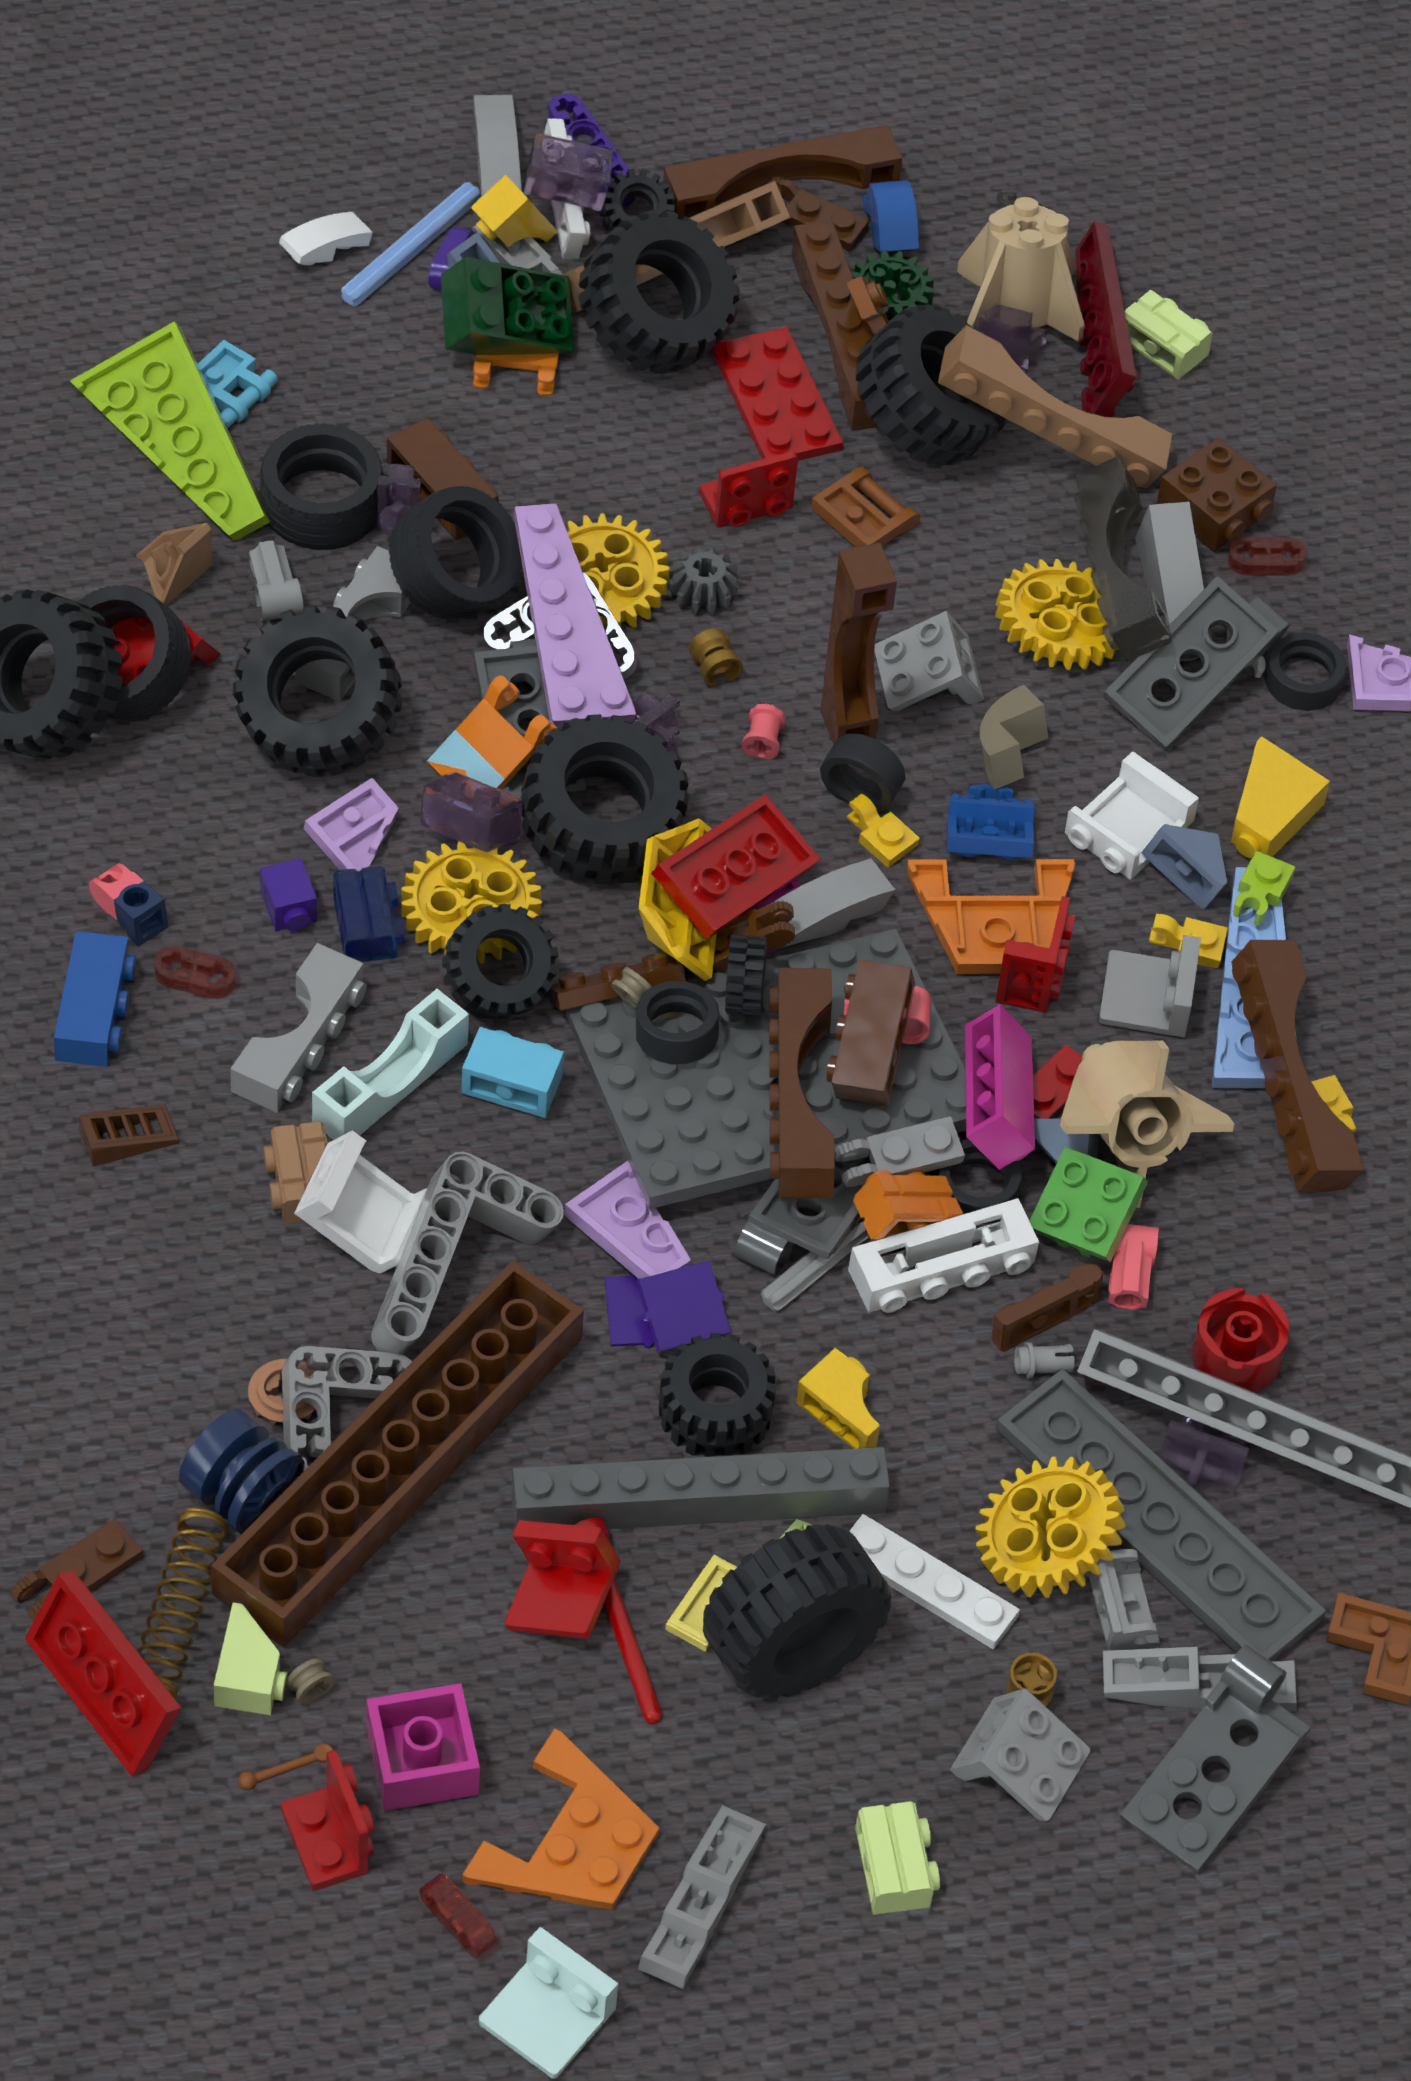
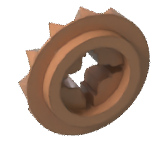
M287 1359L274 1360L261 1366L251 1377L248 1386V1399L255 1410L256 1416L267 1418L272 1426L276 1422H283V1400L281 1396L273 1395L279 1393L283 1364ZM303 1362L296 1367V1369L304 1371L305 1378H309L314 1370L308 1369ZM305 1402L296 1404L295 1408L296 1415L300 1420L303 1418L309 1420L312 1412L315 1410L312 1405Z

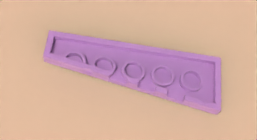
M557 504L515 507L514 521L550 722L557 728L562 729L564 722L571 719L579 718L580 722H585L587 715L602 714V719L611 720L612 715L625 717L624 722L634 723L636 716L635 708Z

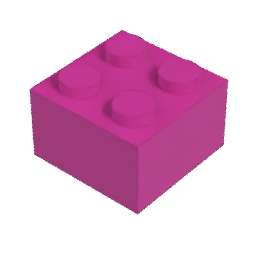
M462 1683L366 1699V1729L384 1811L479 1795L480 1765Z

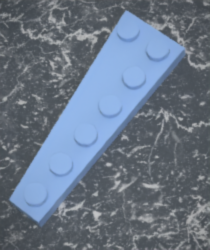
M1236 867L1233 878L1212 1088H1265L1264 1073L1260 1059L1255 1054L1253 1035L1249 1021L1244 1016L1243 1001L1238 983L1233 978L1231 961L1250 940H1286L1282 899L1278 907L1268 904L1265 920L1259 926L1254 924L1257 912L1253 908H1244L1239 917L1233 916L1236 898L1241 893L1238 891L1239 882L1247 867Z

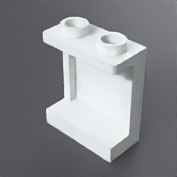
M1132 751L1122 760L1120 775L1083 810L1074 806L1068 811L1065 834L1068 835L1069 840L1074 846L1082 850L1087 848L1101 858L1103 865L1113 873L1120 872L1131 880L1150 862L1141 852L1164 824L1187 828L1194 822L1199 797Z
M352 1130L327 1144L294 1214L368 1269L381 1274L393 1267H397L427 1188L412 1194L362 1157L360 1152L366 1140Z

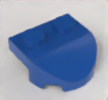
M989 784L972 785L969 788L968 794L961 797L954 792L950 797L946 830L947 852H956L966 857H973L978 854L998 855L1007 860H1017L1021 857L1032 858L1034 849V803L1030 798L1025 799L1024 802L1013 797V790L1004 786L994 790Z

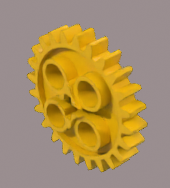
M604 513L600 514L598 523H592L590 518L584 515L583 526L580 527L571 520L568 521V536L576 557L580 561L581 570L591 579L620 628L623 622H627L631 627L636 628L637 615L649 620L651 618L650 607H661V596L667 595V581H669L667 552H661L660 539L651 541V530L649 528L638 533L636 520L629 523L626 527L623 526L621 515H618L613 523H607ZM599 616L604 627V630H606V626H608V620L602 616Z
M1039 559L1036 569L1029 563H1024L1022 572L1014 569L1010 579H1004L996 601L998 608L995 617L1002 619L999 626L1000 630L1010 631L1007 638L1008 642H1021L1020 653L1029 650L1035 652L1033 661L1037 662L1044 656L1048 658L1050 667H1054L1058 660L1063 661L1067 670L1071 669L1073 662H1077L1085 670L1090 660L1100 666L1104 657L1113 659L1116 650H1121L1130 623L1127 622L1130 611L1124 609L1125 598L1115 597L1118 587H1105V576H1100L1096 579L1091 577L1092 568L1088 567L1083 572L1077 571L1076 562L1073 561L1068 568H1064L1059 559H1055L1053 567H1049L1043 559Z
M477 839L473 848H467L463 840H458L457 850L453 851L443 843L441 844L440 856L429 850L426 851V863L415 860L413 863V873H406L405 887L401 888V915L406 918L407 931H415V942L417 944L429 940L428 952L432 954L440 948L444 949L448 939L453 935V931L469 915L480 911L483 907L492 905L495 908L500 904H511L510 909L517 910L520 906L528 909L527 915L531 918H534L536 915L541 916V886L536 885V873L526 872L527 861L525 859L513 863V850L505 852L502 856L498 854L497 843L491 845L488 850H483L481 840ZM490 938L482 942L478 947L476 957L480 964H484L486 953L491 952L496 959L501 960L503 947L513 953L517 952V948L504 939Z
M1051 1457L1048 1468L1044 1469L1035 1460L1032 1465V1473L1027 1475L1023 1470L1017 1468L1016 1482L1011 1483L1004 1479L1000 1481L1005 1490L1002 1495L989 1493L988 1497L994 1507L980 1509L979 1513L986 1522L977 1525L975 1528L982 1538L976 1542L977 1548L983 1555L981 1560L999 1584L1005 1582L1013 1593L1021 1587L1027 1597H1031L1037 1587H1039L1044 1597L1049 1598L1053 1586L1057 1585L1063 1594H1068L1069 1582L1075 1580L1082 1587L1085 1586L1084 1573L1090 1571L1093 1574L1100 1575L1101 1571L1097 1565L1099 1559L1112 1561L1114 1557L1109 1551L1108 1546L1121 1545L1122 1543L1116 1531L1126 1527L1120 1515L1125 1511V1508L1118 1498L1120 1496L1112 1481L1109 1482L1102 1470L1095 1472L1088 1461L1079 1467L1074 1457H1069L1063 1467L1056 1457Z

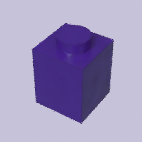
M302 858L260 868V893L275 932L284 929L299 931L306 928L310 923L317 922V897Z

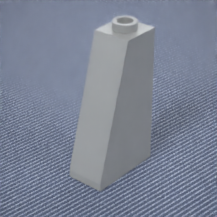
M1189 502L1149 505L1135 537L1159 634L1204 590ZM1210 628L1208 630V636L1212 640V633ZM1187 654L1180 661H1192L1199 657L1194 654Z

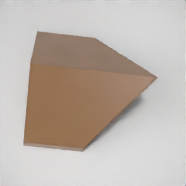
M208 523L164 531L136 555L138 559L144 562L154 596L166 606L212 566V529Z

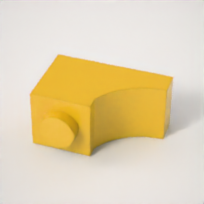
M506 174L471 206L474 212L481 218L476 223V226L491 242L498 237L508 248L513 243L530 237L540 238L547 243L558 232Z
M834 1348L799 1380L796 1403L853 1449L877 1447L880 1424L870 1415L863 1401L867 1396L870 1374L866 1372L864 1366L857 1359L847 1357L837 1348Z

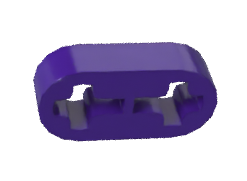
M453 226L449 230L430 267L428 283L431 288L442 290L441 273L449 269L446 254L475 234L473 230Z

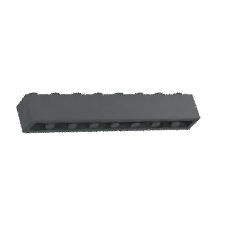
M884 1447L513 1468L511 1497L514 1529L519 1520L575 1525L589 1518L603 1519L607 1529L881 1514L886 1512L890 1486Z

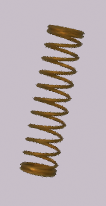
M198 1507L187 1508L179 1515L176 1524L178 1533L171 1540L173 1549L168 1551L166 1556L168 1565L163 1567L161 1572L163 1581L158 1583L156 1588L158 1597L153 1599L151 1603L153 1613L146 1619L148 1629L142 1633V1646L137 1649L139 1655L146 1648L153 1656L164 1658L149 1648L150 1646H163L179 1651L184 1655V1658L181 1660L165 1658L167 1660L156 1658L144 1659L146 1663L165 1664L179 1672L177 1676H157L175 1700L179 1690L170 1680L183 1677L184 1673L176 1664L186 1662L189 1658L187 1653L180 1647L190 1646L194 1642L191 1635L185 1631L195 1630L199 1626L197 1620L191 1615L202 1613L204 1610L202 1604L196 1599L204 1598L209 1594L207 1588L201 1583L211 1581V1571L207 1567H211L218 1559L212 1551L223 1548L224 1544L221 1539L226 1537L229 1529L228 1523L221 1515ZM191 1517L208 1518L217 1522L223 1531L211 1533L195 1529L188 1525L185 1520ZM187 1533L192 1537H202L198 1534L207 1535L209 1537L204 1538L211 1541L217 1540L219 1545L218 1547H200V1545L187 1538L184 1534ZM181 1535L190 1545L177 1547L176 1540ZM194 1549L212 1556L214 1561L212 1563H195V1561L185 1556L179 1550ZM176 1551L186 1561L172 1563L171 1556ZM188 1565L197 1567L207 1572L209 1577L207 1579L184 1578L189 1576L183 1574L174 1566ZM171 1567L175 1573L182 1577L167 1579V1569ZM183 1581L192 1583L203 1589L204 1593L202 1595L179 1594L184 1592L178 1590L169 1582ZM166 1583L170 1589L177 1593L162 1595V1585ZM166 1597H177L194 1602L199 1606V1610L177 1611L163 1609L156 1611L155 1606L161 1599L169 1608L178 1609L164 1599ZM159 1614H176L190 1619L194 1626L151 1627L150 1622L156 1616L165 1625L175 1626ZM169 1630L186 1636L189 1642H171L172 1644L151 1642L146 1644L145 1638L151 1632L160 1641L170 1642L154 1631Z

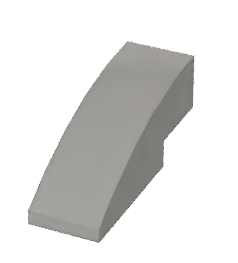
M872 858L837 869L796 888L774 901H788L794 909V918L789 923L795 927L794 941H791L790 944L787 943L786 946L835 934L845 929L850 920L873 915L883 910L894 893L895 888Z

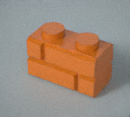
M888 1170L875 1172L866 1179L865 1185L854 1195L855 1198L853 1200L860 1217L865 1218L863 1224L871 1240L883 1239L963 1215L956 1198L951 1197L953 1191L946 1176H926L922 1171H914L907 1175H891Z

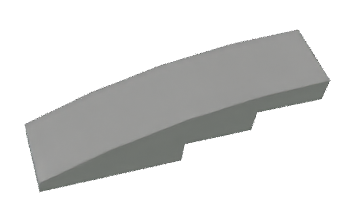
M473 95L481 197L505 174L521 190L513 96Z
M1198 1647L1103 1651L1104 1697L1155 1706L1204 1708L1207 1696L1218 1684L1223 1672L1236 1654L1199 1656ZM1274 1661L1273 1663L1286 1671L1287 1674L1282 1686L1272 1700L1287 1711L1296 1712L1295 1662Z
M722 1805L686 1865L683 1879L663 1912L660 1926L641 1956L639 1970L682 1989L684 1988L765 1831V1823Z

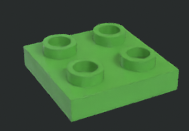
M1064 1147L1032 1214L1030 1224L1036 1234L1054 1240L1063 1248L1071 1246L1080 1250L1081 1256L1089 1258L1092 1255L1111 1262L1148 1182L1141 1175Z

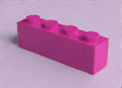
M999 1004L965 1025L967 1138L1000 1170L1014 1161L1022 1160L1035 1149L1032 1037Z

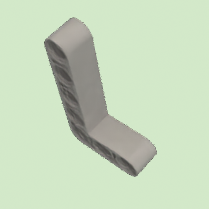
M455 1152L450 1155L430 1180L375 1321L371 1338L378 1352L403 1355L421 1336L467 1217L522 1243L536 1244L546 1239L563 1218L564 1209L558 1197L470 1153ZM450 1174L456 1175L462 1181V1184L455 1182ZM491 1193L500 1197L503 1204L495 1201L491 1196ZM436 1211L443 1213L448 1219V1222L440 1219L436 1214ZM531 1212L540 1216L543 1223L535 1220ZM421 1248L429 1251L434 1260L427 1258L421 1251ZM406 1286L415 1289L419 1294V1298L411 1295ZM391 1324L400 1327L405 1336L397 1334Z

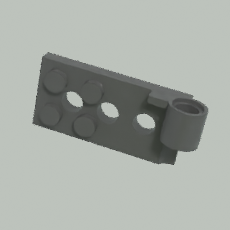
M1217 576L1104 691L1103 697L1153 742L1166 751L1246 668L1249 669L1262 655L1271 650L1277 640L1281 639L1287 632L1291 624L1260 596L1249 604ZM1215 625H1222L1230 631L1231 639L1227 643L1217 644L1209 638L1208 630ZM1194 654L1202 660L1203 668L1196 673L1186 672L1180 665V659L1184 655ZM1159 683H1166L1173 688L1175 697L1168 702H1160L1153 697L1152 687Z
M535 639L511 641L510 648L474 652L475 674L480 701L484 699L490 683L497 676H504L511 683L527 682L534 690L527 695L519 694L514 702L498 712L523 737L526 731L519 727L518 722L524 718L533 719L537 715H543L550 721ZM527 763L498 793L501 808L519 806L522 795L521 790L528 769ZM584 778L576 780L566 787L571 800L585 798L586 785Z
M869 1157L843 1163H834V1183L838 1187L833 1188V1198H778V1179H775L750 1213L748 1222L737 1241L734 1256L770 1274H775V1276L780 1271L777 1269L778 1264L783 1257H789L794 1244L829 1259L832 1254L836 1253L860 1219L853 1200L855 1198L854 1195L864 1185L847 1187L844 1184L842 1175L846 1170L855 1166L871 1164ZM809 1208L816 1211L818 1215L806 1216L801 1214L798 1209Z
M1243 1646L1232 1658L1223 1672L1220 1681L1207 1696L1204 1708L1120 1814V1819L1198 1875L1311 1730L1309 1725L1272 1700L1282 1686L1287 1672L1250 1646ZM1238 1726H1248L1257 1733L1258 1738L1252 1745L1239 1746L1232 1741L1230 1733ZM1220 1762L1228 1768L1230 1774L1224 1781L1214 1783L1208 1781L1203 1776L1202 1769L1208 1763ZM1184 1798L1193 1799L1200 1805L1201 1812L1193 1819L1180 1818L1173 1809L1176 1802Z

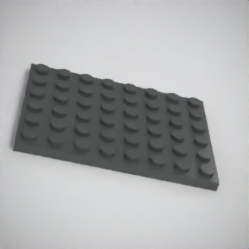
M896 929L767 959L761 1016L725 1013L727 971L712 973V978L707 981L698 976L687 978L686 982L700 985L709 991L719 1006V1039L714 1049L704 1058L688 1064H668L657 1061L643 1052L636 1040V1008L629 1005L621 997L566 1009V1017L576 1043L649 1209L770 1179V1152H778V1145H769L770 1118H778V1111H769L770 1084H778V1078H769V1052L778 1051L777 1045H769V1018H777V1012H769V986H778V968L831 969L830 1032L815 1045L807 1056L798 1077L807 1104L819 1121L834 1134V1148L852 1140H866V1137L949 1116L953 1120L957 1133L966 1131V1068L932 1000L928 1038L918 1044L908 1045L902 1043L889 1107L836 1099L832 1083L827 1082L829 1059L831 1055L838 1056L841 1042L836 1040V1028L839 1016L841 1014L844 1015L847 978L849 974H856L859 959L911 967L915 986L926 990ZM669 1012L658 1016L652 1021V1024L663 1031L686 1033L697 1029L703 1022L688 1013Z

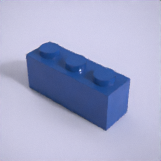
M81 931L75 932L54 1034L55 1061L108 1067L111 1052L119 1053L122 1027L116 1026L118 1016L126 1017L129 991L123 989L125 981L133 982L136 968V955H129L128 937Z

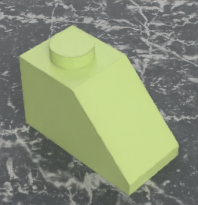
M233 1603L214 1682V1706L271 1715L274 1700L283 1701L288 1673L280 1671V1652L243 1604Z

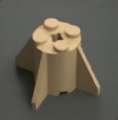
M1020 197L1015 200L1014 205L1001 208L989 216L987 224L958 261L957 272L970 282L981 287L967 321L973 328L977 326L984 332L997 323L1006 327L1016 328L1017 322H1030L1029 329L1048 324L1076 341L1083 339L1085 324L1071 276L1074 274L1075 262L1067 243L1069 220L1065 215L1039 206L1038 202L1033 198Z
M1113 1041L1103 1045H1091L1083 1052L1082 1062L1076 1071L1061 1117L1060 1127L1065 1134H1100L1109 1149L1115 1154L1118 1167L1141 1175L1146 1179L1147 1168L1159 1166L1168 1161L1166 1155L1170 1154L1176 1147L1180 1151L1187 1143L1191 1132H1233L1234 1122L1227 1114L1173 1085L1165 1074L1169 1048L1164 1041ZM1142 1196L1136 1208H1140Z

